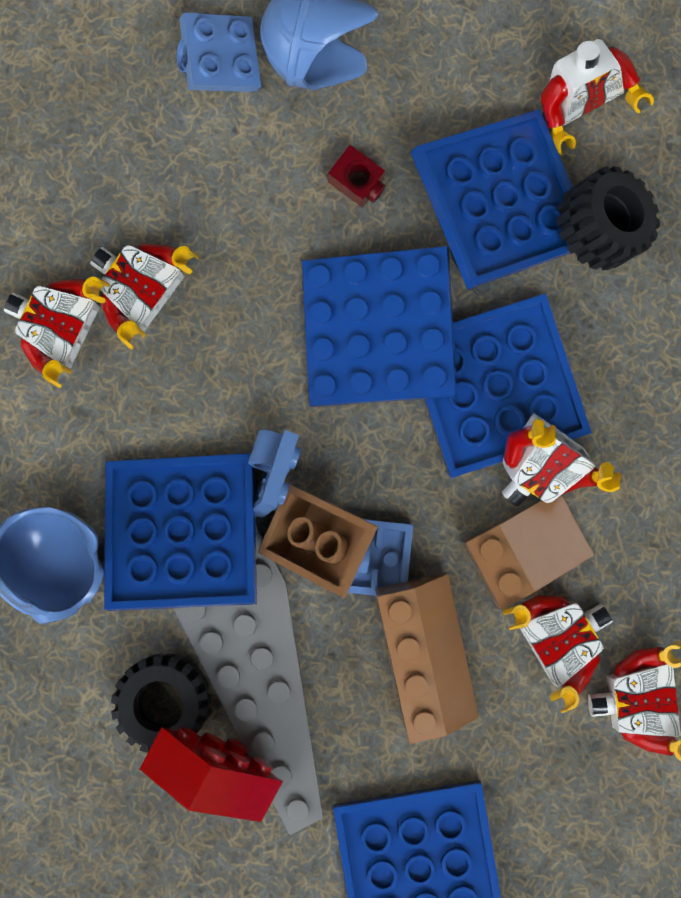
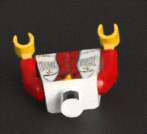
M601 39L582 42L576 51L559 59L554 64L550 81L541 94V103L547 127L552 128L550 135L560 155H562L561 144L563 141L571 150L576 146L575 137L563 130V126L623 94L624 89H628L625 97L627 103L637 113H641L637 107L638 101L644 97L651 106L654 103L653 96L644 87L638 85L640 78L629 56L614 46L607 47Z
M142 243L134 248L126 245L118 257L104 247H101L92 257L90 265L104 274L101 280L110 283V287L104 286L100 289L103 292L101 297L106 299L105 303H100L108 325L117 333L118 338L129 349L132 350L134 348L130 343L133 336L140 334L143 338L146 337L145 330L183 280L184 276L179 269L186 274L193 272L186 264L189 259L193 257L199 259L200 256L187 246L176 248L169 245Z
M95 276L89 277L87 280L69 279L54 281L48 284L46 288L36 286L30 299L13 292L6 301L4 312L20 319L15 328V333L22 337L20 341L22 351L33 368L40 372L46 381L57 388L62 387L58 383L59 375L62 372L71 374V367L99 311L100 306L94 301L101 304L106 301L105 298L99 296V291L104 286L110 287V283Z
M535 413L530 417L523 429L514 431L507 437L502 463L512 481L502 491V494L515 506H519L530 493L544 502L550 503L559 496L579 488L598 486L606 492H614L620 488L621 474L618 472L613 473L614 467L612 464L604 462L599 466V470L594 468L596 465L582 445Z
M537 595L518 606L505 608L503 615L513 613L515 616V623L513 626L508 627L509 630H521L551 683L557 688L562 685L561 689L550 694V700L555 701L561 697L564 699L565 706L561 709V713L575 709L579 704V695L590 682L600 662L599 653L604 649L596 632L613 622L606 608L600 603L583 613L577 602H568L562 596Z
M681 641L673 642L666 649L654 647L635 650L616 665L614 674L607 675L608 693L588 695L591 717L611 715L612 728L621 732L624 740L648 752L669 756L675 754L676 758L681 761V740L676 741L675 738L681 736L673 670V668L681 667V659L673 655V649L681 648Z

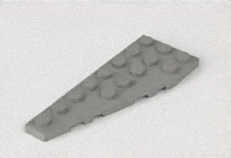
M256 525L257 604L173 609L241 742L248 748V755L250 757H258L269 763L273 767L271 773L283 781L272 802L289 835H292L322 819L323 811L287 584L276 562L257 553L263 537Z

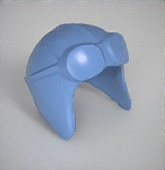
M271 0L261 20V41L271 66L286 81L288 86L310 90L330 87L362 76L367 71L365 56L357 49L341 42L338 37L372 23L377 19L379 12L375 7L361 0Z
M34 507L20 510L9 516L0 525V596L18 611L30 615L38 624L57 622L77 614L83 605L91 602L104 578L105 567L98 559V536L95 530L77 515L60 508Z

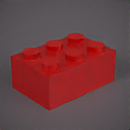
M161 727L139 769L188 811L262 822L283 782L271 773L273 767L269 763L258 757H250L246 753L248 748L241 742L232 738H228L224 742L217 736L207 732L203 736H199L194 731L185 727H180L178 731Z

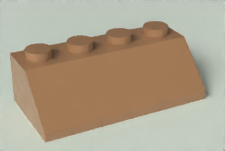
M448 573L376 588L377 602L409 744L447 736L477 719L479 715Z

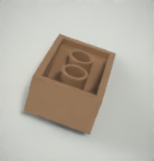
M289 485L286 499L283 505L279 504L257 553L345 598L378 526L318 496Z
M562 495L550 503L540 500L462 542L496 607L501 610L538 591L594 556Z

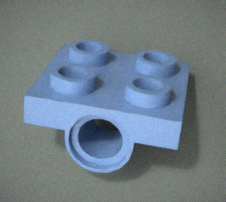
M198 13L182 14L179 18L182 38L177 47V64L180 72L187 75L188 90L251 92L258 91L261 88L252 17Z
M269 430L258 431L248 461L249 465L263 471L255 494L253 508L255 516L264 518L272 510L276 511L279 504L283 505L290 485L284 482L285 477L290 469L294 470L301 452V448L296 447L298 434L284 430L281 434Z
M364 519L378 526L348 593L376 596V588L407 582L414 525Z

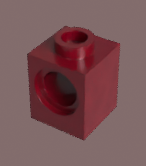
M349 145L328 172V183L363 208L368 200L375 203L384 191L386 185L382 182L385 177V170L356 148ZM361 172L368 176L369 181L363 186H356L350 182L349 178L352 174Z

